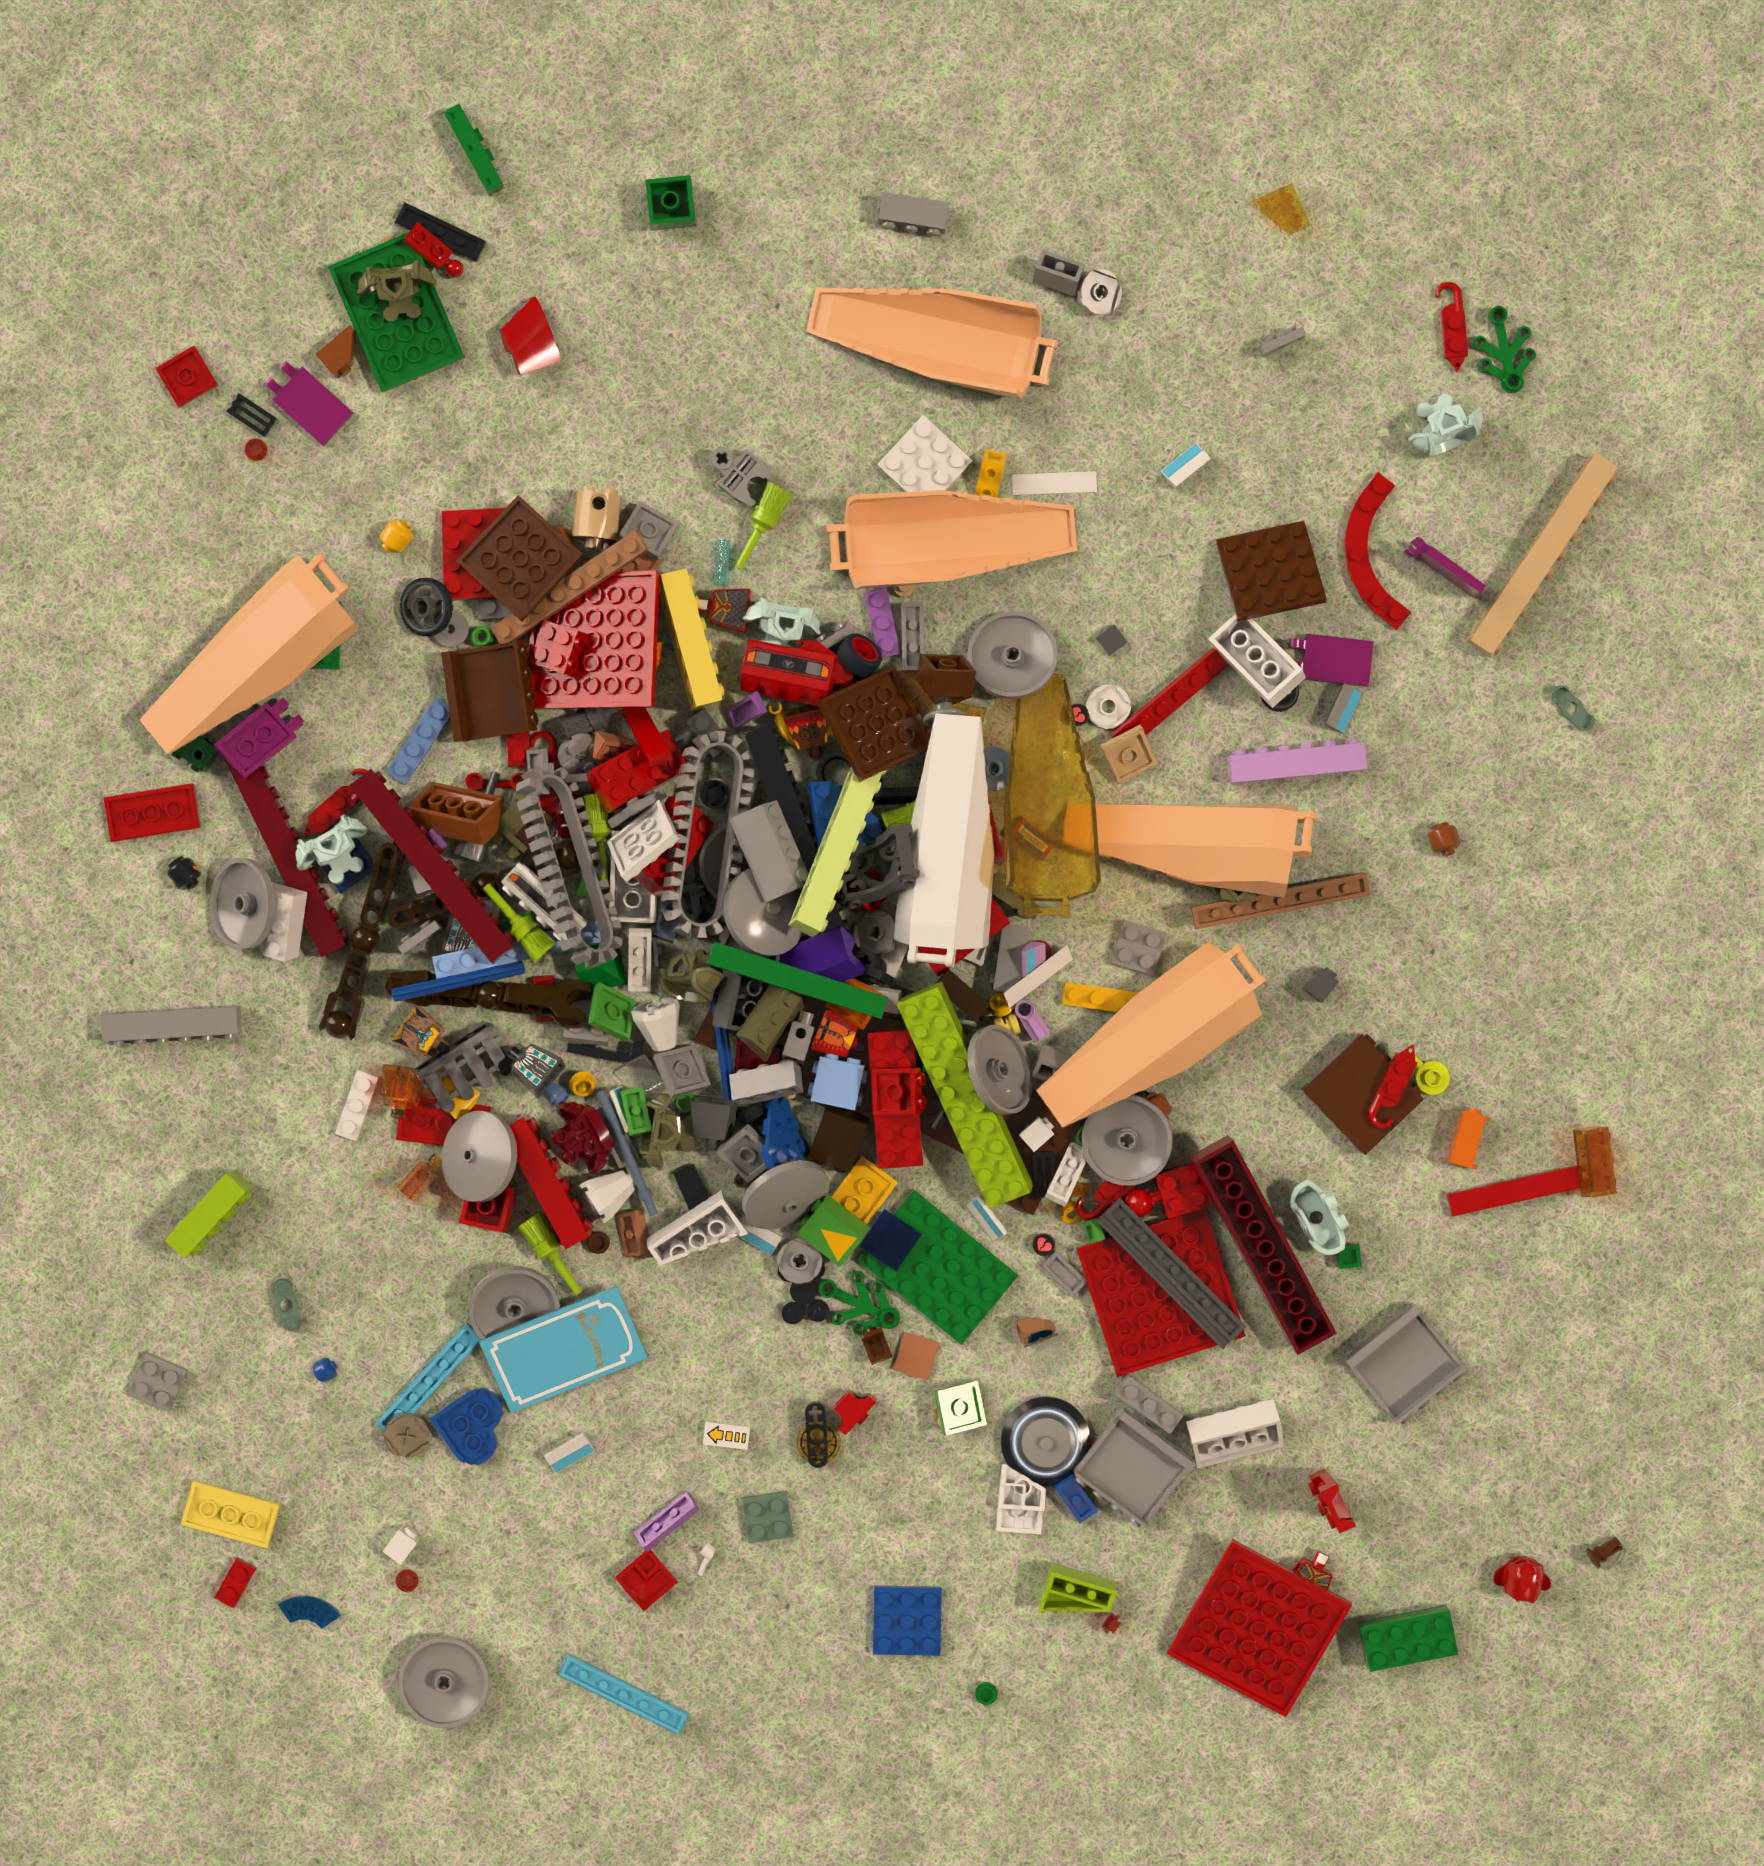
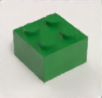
M691 175L645 180L649 221L652 231L696 226Z

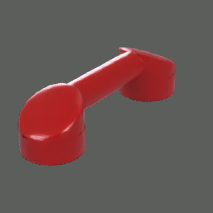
M476 772L468 774L465 779L467 788L478 792L487 788L489 779H483ZM523 773L514 774L511 780H499L496 788H508L516 792L517 783L524 781L521 777Z

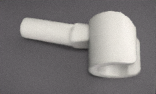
M706 1543L700 1551V1554L705 1557L697 1573L700 1576H703L707 1563H709L715 1553V1548L709 1543Z

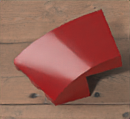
M533 296L521 310H518L512 316L509 322H506L499 329L505 352L512 353L518 375L562 362L546 316L536 296Z

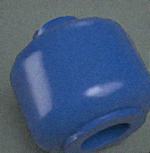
M323 1358L314 1364V1376L321 1382H327L336 1377L337 1372L335 1369H337L335 1361Z

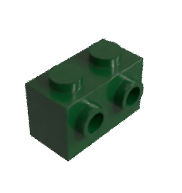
M200 735L192 742L172 752L171 755L178 760L181 757L187 760V766L196 772L200 770L207 772L220 752L214 747L213 743Z

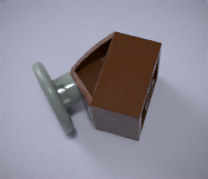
M920 654L916 680L935 704V710L927 713L922 720L923 724L930 729L933 727L936 713L967 716L963 710L953 708L954 704L971 698L973 694L976 671L963 655Z

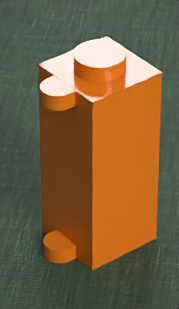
M1468 1107L1467 1111L1460 1110L1447 1162L1477 1170L1478 1165L1473 1163L1485 1121L1490 1122V1117L1480 1115L1481 1110Z

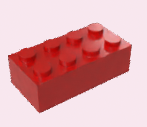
M668 729L661 732L660 735L671 753L672 760L651 767L638 744L591 769L585 775L607 815L626 805L631 799L635 797L640 798L644 793L652 789L655 790L683 775L679 774L680 765L687 762L681 757L682 753Z
M669 796L664 805L671 821L684 820V816H673L674 807L686 806V802H675L676 796ZM695 805L685 870L714 825ZM676 830L678 834H682V830ZM679 844V845H674L673 847H671V848H669V849H672V848H678V849H680V844ZM668 849L634 877L654 896H662V892L674 890V887H663L665 877H676V873H665L666 863H678V859H667Z

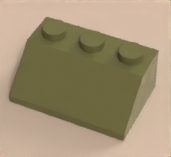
M769 985L736 1033V1036L763 1061H767L792 1025V1022L803 1009V997L799 993Z

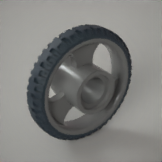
M418 578L410 582L402 593L400 612L403 622L408 629L417 635H437L451 621L450 618L453 615L452 598L450 592L447 591L448 589L440 581L433 578ZM424 585L432 587L430 595L415 597L414 592L417 588ZM442 600L443 613L440 621L437 623L434 618L437 617L442 611V603L440 601ZM410 608L416 618L424 619L423 627H420L413 620Z

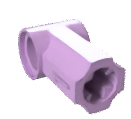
M1022 998L1015 1004L1013 1011L1034 1043L1050 1033V1030L1030 1000ZM1022 1003H1028L1030 1006V1011L1025 1015H1021L1018 1011L1019 1005Z

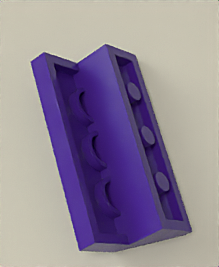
M842 925L797 943L791 950L780 954L779 963L839 982L862 975L865 970V966L851 953L855 939Z

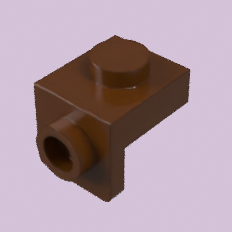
M872 1327L865 1330L864 1334L861 1335V1339L871 1365L892 1358L882 1328Z

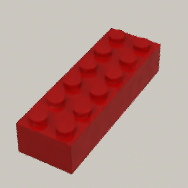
M908 1029L868 1032L871 1084L872 1069L916 1068L914 1042ZM874 1115L878 1169L923 1166L920 1115Z
M528 1114L510 1124L509 1126L512 1129L517 1145V1162L565 1250L590 1237L593 1233L592 1228H594L590 1217H585L582 1213L583 1205L579 1197H574L570 1189L573 1187L568 1177H563L559 1171L562 1168L556 1156L552 1158L548 1151L551 1149V1146L545 1136L541 1138L538 1132L540 1126L535 1117L530 1118Z

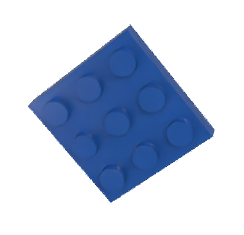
M874 1585L873 1655L940 1656L942 1587Z

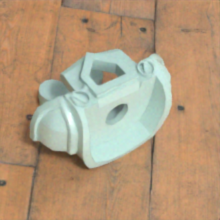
M1448 394L1440 395L1437 403L1430 406L1426 402L1421 403L1417 406L1416 414L1420 418H1427L1429 424L1422 430L1423 433L1413 434L1408 438V441L1417 450L1429 453L1430 457L1465 444L1480 435L1483 423V408L1479 406L1471 415L1466 417L1460 404L1451 405L1453 402L1452 397Z
M760 598L753 606L749 607L742 619L745 622L759 620L758 629L766 633L765 640L761 641L791 647L788 645V640H800L802 631L810 636H819L821 633L819 631V620L816 618V614L813 613V608L779 605L768 602L765 598Z
M342 815L339 824L319 837L309 841L298 840L299 844L295 853L297 868L300 871L306 870L316 859L319 866L330 865L332 870L328 875L329 880L334 884H341L344 880L343 873L349 870L354 873H360L364 869L363 861L358 857L352 858L350 853L355 847L352 838L366 836L369 829L359 820Z
M1309 1180L1300 1182L1292 1191L1290 1206L1293 1212L1296 1213L1295 1216L1306 1237H1308L1311 1246L1317 1251L1326 1255L1339 1253L1345 1249L1344 1230L1349 1227V1223L1345 1216L1341 1215L1337 1207L1339 1205L1333 1194L1330 1195L1329 1192H1324ZM1313 1211H1320L1323 1215L1322 1221L1318 1224H1314L1310 1220V1215Z

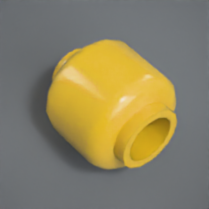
M402 519L391 520L380 534V539L383 542L382 547L390 553L394 551L398 553L404 552L414 538L413 528Z

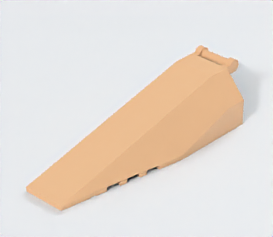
M816 288L806 330L809 334L931 379L1017 399L1023 398L1031 383L1041 386L1049 385L1050 379L1048 375L1054 349H1057L1058 341L1041 337L1042 311L1037 304L953 289ZM1044 346L1046 349L1040 375H1033L1039 348Z
M944 490L853 495L847 499L844 524L826 526L827 533H829L832 564H829L830 571L847 570L855 589L952 581L1077 551L1074 506L1013 500L1012 498H996L986 495L979 496ZM838 532H844L846 562L840 563Z
M322 554L316 555L309 564H306L299 556H296L281 568L227 622L140 719L141 723L168 755L192 742L198 736L211 731L213 727L232 719L231 717L241 711L248 710L262 699L265 700L288 687L359 630L338 602L350 590V587L347 583H343L325 562L326 558ZM319 568L336 588L333 593H330L313 573L316 569Z
M1069 803L1062 844L1090 853H1097L1103 857L1118 858L1124 860L1126 864L1132 865L1134 863L1146 867V870L1161 871L1167 873L1169 877L1192 884L1285 898L1292 857L1307 858L1312 855V847L1310 845L1313 824L1316 822V814L1311 811L1298 812V806L1278 803L1207 805ZM1297 823H1304L1302 843L1300 846H1296L1294 843Z
M1208 942L1132 997L1036 1090L1062 1128L1188 1070L1260 1019L1262 1012L1254 990L1263 985L1267 979L1264 975H1260L1243 952L1244 948L1241 944L1225 953ZM1236 956L1253 979L1252 983H1247L1231 961L1232 958Z

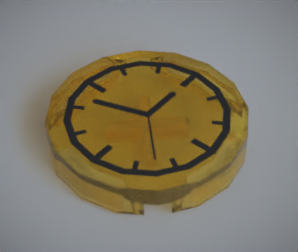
M814 1419V1423L809 1422V1425H823V1421L818 1422V1419ZM826 1421L828 1463L838 1455L841 1447V1436L837 1428L831 1422ZM805 1424L799 1430L796 1443L800 1456L808 1462ZM815 1428L810 1432V1436L813 1440L818 1441L823 1438V1432L821 1429ZM824 1443L818 1446L810 1444L811 1448L815 1447L816 1449L815 1455L811 1456L812 1459H816V1463H820L821 1459L825 1458L824 1455H820V1446L824 1447Z

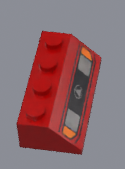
M749 639L741 668L740 690L751 693L758 691L760 695L818 706L817 702L835 693L836 656Z

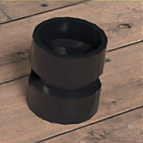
M709 780L700 789V799L706 807L718 810L728 804L730 791L722 781Z
M764 1101L755 1103L737 1113L744 1125L749 1124L761 1137L763 1136V1124L756 1127L754 1121L761 1118L764 1123V1119L767 1118L768 1110L765 1109Z

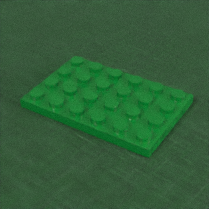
M408 233L328 266L382 393L465 358L435 286L431 287L419 283L420 292L412 297V303L417 304L421 309V315L418 318L412 319L404 313L399 314L398 319L394 322H389L384 318L383 311L389 307V301L379 300L377 290L367 296L357 295L359 279L366 272V267L377 269L394 268L413 264L415 260H420V264H424L426 267L423 258L403 242Z
M916 1190L912 1191L857 1258L859 1262L961 1345L1019 1276Z

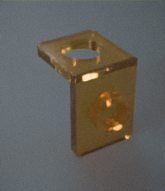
M1077 1182L1070 1197L1089 1196L1090 1183ZM1059 1204L1060 1216H1063L1064 1206Z

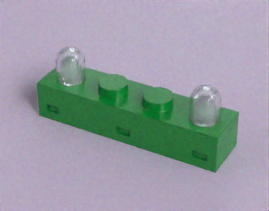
M457 104L444 111L447 120L488 195L491 196L504 189L502 181L512 176L513 168L508 164H504L497 169L494 168L492 161L495 159L490 149L483 148L481 141L484 138L478 127L473 129L470 124L471 121L480 116V108L477 105H471L462 109L461 105Z

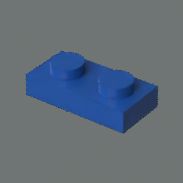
M1071 1474L1054 1485V1487L1080 1524L1096 1514L1098 1508L1081 1484L1075 1480L1074 1474Z

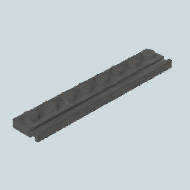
M1120 1197L1096 1220L1222 1349L1246 1328L1233 1312Z

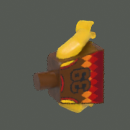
M778 702L780 708L777 712L773 711L772 705L769 706V711L775 715L774 721L781 737L789 744L795 745L797 750L807 748L810 758H816L823 754L820 745L827 744L828 737L833 732L818 706L806 705L784 711V706Z

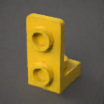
M985 449L975 495L997 498L1005 466L1006 453Z

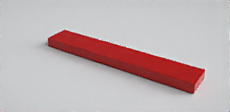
M1574 1165L1446 1195L1450 1213L1453 1217L1583 1188L1584 1184L1580 1166Z

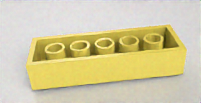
M687 568L660 575L659 597L690 710L694 712L717 706L723 700L722 696L725 694L722 683L717 681L716 674H719L716 661H712L710 653L713 652L710 639L706 640L704 631L707 630L706 623L703 617L700 618L698 609L701 608L700 601L697 595L694 596L692 587L695 586L692 574H688Z

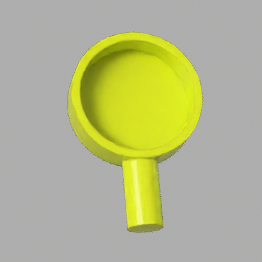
M1415 1055V1061L1418 1062L1415 1067L1417 1069L1415 1073L1416 1085L1426 1094L1436 1095L1442 1093L1449 1085L1450 1075L1448 1069L1442 1063L1436 1061L1423 1063Z

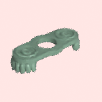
M1566 685L1557 686L1552 692V699L1561 709L1563 716L1570 719L1581 731L1590 730L1595 724L1594 715H1590L1586 711L1581 700L1575 698L1569 691V687ZM1569 702H1575L1578 705V712L1575 715H1570L1566 711V705Z
M282 1278L275 1282L273 1288L276 1299L275 1307L280 1315L283 1328L288 1331H296L302 1325V1319L299 1318L298 1302L292 1290L293 1283L288 1279ZM284 1299H289L293 1303V1309L290 1312H285L281 1309L280 1304Z

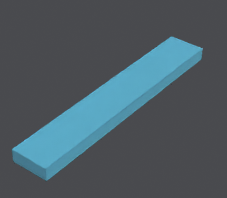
M468 1323L461 1328L376 1422L383 1431L393 1417L402 1413L415 1414L479 1343L481 1339Z
M570 1653L558 1674L678 1735L689 1716L688 1712Z

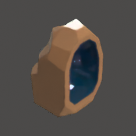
M1025 1317L1016 1321V1330L1021 1343L1024 1345L1043 1342L1053 1336L1056 1331L1054 1323L1048 1319Z

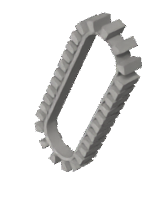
M726 731L709 733L710 740L707 733L696 737L692 741L700 749L697 750L693 746L685 748L681 756L692 760V763L681 764L679 774H690V777L679 778L677 788H688V791L676 793L675 802H686V806L674 807L673 816H684V820L672 821L675 830H682V834H678L679 840L675 843V845L680 844V849H668L667 859H678V863H666L665 873H676V877L664 878L663 887H674V891L662 892L661 901H672L673 910L663 912L666 921L676 918L681 921L673 929L675 932L685 935L693 927L690 939L707 938L706 929L709 936L717 935L724 930L717 921L726 922L724 917V899L726 891L732 882H728L729 877L735 878L741 872V867H730L731 863H742L743 853H732L733 849L739 850L742 848L738 839H734L736 834L729 819L746 812L738 811V807L745 808L750 806L751 797H740V793L747 794L752 792L753 783H742V779H752L755 769H744L743 767L744 760L753 758L750 749L740 753L735 749L743 741L742 739L734 735L728 737L726 743H724ZM718 747L725 750L731 756L735 772L716 909L708 921L696 923L690 920L683 912L681 896L700 760L707 749Z
M545 763L521 775L524 781L517 783L516 792L525 795V798L516 803L519 811L526 808L529 811L521 815L523 825L531 821L533 826L525 829L527 839L535 835L537 837V840L529 843L531 852L538 849L541 850V854L534 856L533 859L535 866L542 863L545 864L544 868L537 871L540 880L545 877H549L550 880L541 884L544 894L551 890L554 895L545 899L548 907L555 904L558 909L550 912L552 921L559 918L562 920V923L555 925L554 929L556 935L565 932L567 940L559 944L563 951L570 948L576 951L570 959L578 965L585 962V968H594L613 960L618 955L614 950L622 947L623 938L613 936V931L622 927L619 919L610 922V917L618 913L615 905L610 908H606L605 905L614 900L611 892L604 895L601 892L609 888L607 878L599 882L597 877L605 874L603 865L596 868L593 866V863L600 861L601 857L599 851L593 854L589 852L590 849L597 847L595 838L587 841L585 839V836L592 834L593 831L591 824L584 827L581 826V823L589 818L587 811L577 813V809L585 806L582 797L573 800L572 793L579 790L576 781L569 784L563 781L568 774L564 768L561 767L554 770L553 763ZM540 782L549 784L556 791L560 799L599 927L601 940L598 949L589 947L579 934L538 798Z

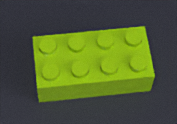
M235 1170L225 1173L164 1241L184 1259L189 1256L194 1257L196 1254L199 1255L207 1246L205 1241L214 1238L222 1230L220 1225L227 1221L229 1222L237 1214L235 1210L237 1206L245 1205L253 1196L250 1192L254 1187Z

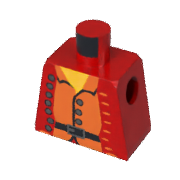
M827 1008L811 1049L846 1057L849 1049L863 1053L867 1041L855 1036L858 1030L857 1026Z

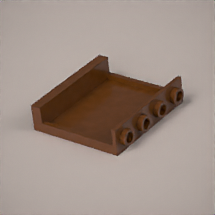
M513 640V642L455 652H441L454 742H467L537 730L539 720L534 710L535 693L531 689L532 671L528 667L527 658L529 650L525 641Z
M1358 1033L1356 1035L1357 1038L1311 1082L1306 1083L1301 1090L1362 1154L1366 1155L1413 1111L1424 1098L1420 1095L1422 1090L1415 1083L1411 1085L1408 1083L1399 1102L1393 1107L1381 1105L1376 1115L1377 1120L1381 1123L1387 1122L1390 1118L1394 1119L1393 1123L1384 1129L1374 1127L1368 1118L1369 1108L1392 1059L1383 1050L1379 1052L1374 1047L1376 1042L1368 1034L1364 1036Z

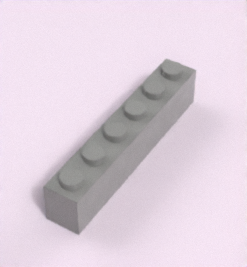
M241 1006L102 1014V1042L110 1041V1046L124 1045L123 1040H132V1044H145L146 1039H155V1043L169 1042L168 1038L177 1037V1042L191 1041V1036H200V1040H213V1035H222V1039L236 1038V1034L242 1033Z

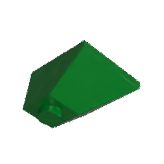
M600 944L592 945L589 947L593 949H598ZM620 948L614 950L618 955L613 960L594 968H585V962L578 965L575 964L578 979L587 981L592 987L591 992L594 991V986L598 983H602L610 988L628 984Z

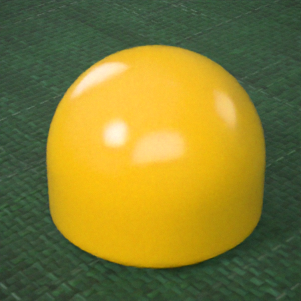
M1069 1200L1065 1207L1061 1206L1060 1215L1063 1222L1073 1224L1081 1220L1078 1214L1072 1219L1067 1217L1069 1212L1076 1211V1201Z

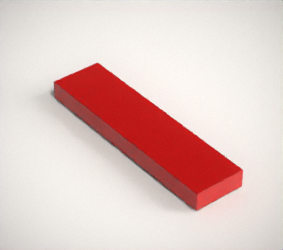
M646 708L622 709V715L650 766L653 767L672 760L671 753Z

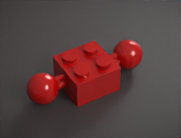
M1191 1162L1160 1171L1153 1177L1157 1191L1149 1193L1144 1189H1134L1127 1194L1124 1202L1139 1218L1147 1216L1153 1206L1161 1204L1164 1217L1167 1219L1211 1206L1208 1192Z

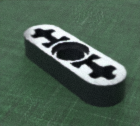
M813 1401L805 1409L808 1462L815 1468H821L828 1461L826 1410L821 1402ZM813 1406H817V1409L822 1411V1413L818 1414V1422L823 1421V1425H809V1422L814 1423L813 1414H809ZM815 1428L821 1429L823 1438L815 1441L811 1438L810 1432ZM824 1443V1447L820 1446V1455H824L825 1458H822L820 1463H816V1459L811 1457L815 1455L816 1449L815 1447L811 1448L810 1444L818 1446Z

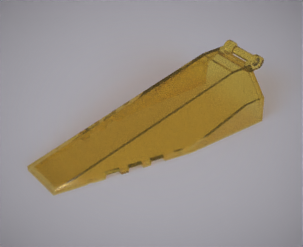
M1054 673L1048 684L1039 692L1026 698L1016 699L1004 797L1005 890L1023 901V917L1047 915L1069 918V901L1095 892L1101 882L1095 795L1089 772L1086 769L1085 755L1081 749L1080 735L1076 729L1075 715L1071 707L1065 675ZM1031 901L1061 902V907L1032 906Z

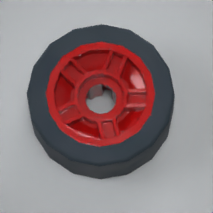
M852 633L848 635L838 648V657L842 664L852 673L862 677L870 676L882 662L879 648L873 641L861 634Z

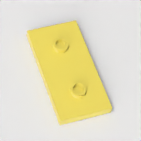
M194 1480L192 1481L181 1525L268 1549L281 1504Z

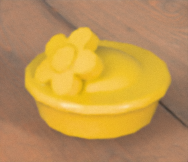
M1004 992L996 993L989 1002L990 1013L996 1017L1008 1015L1015 1007L1014 1004L1009 1008Z
M586 1071L574 1074L569 1080V1089L580 1097L590 1095L596 1086L594 1075Z

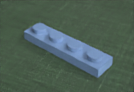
M435 697L387 770L388 774L405 785L408 783L450 719L448 704Z

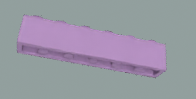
M1358 739L1345 740L1343 745H1336V741L1322 742L1323 747H1314L1313 743L1301 744L1300 749L1292 750L1291 745L1277 747L1278 751L1269 752V748L1255 749V753L1246 754V750L1233 751V755L1227 757L1230 784L1367 770L1365 742L1358 743Z

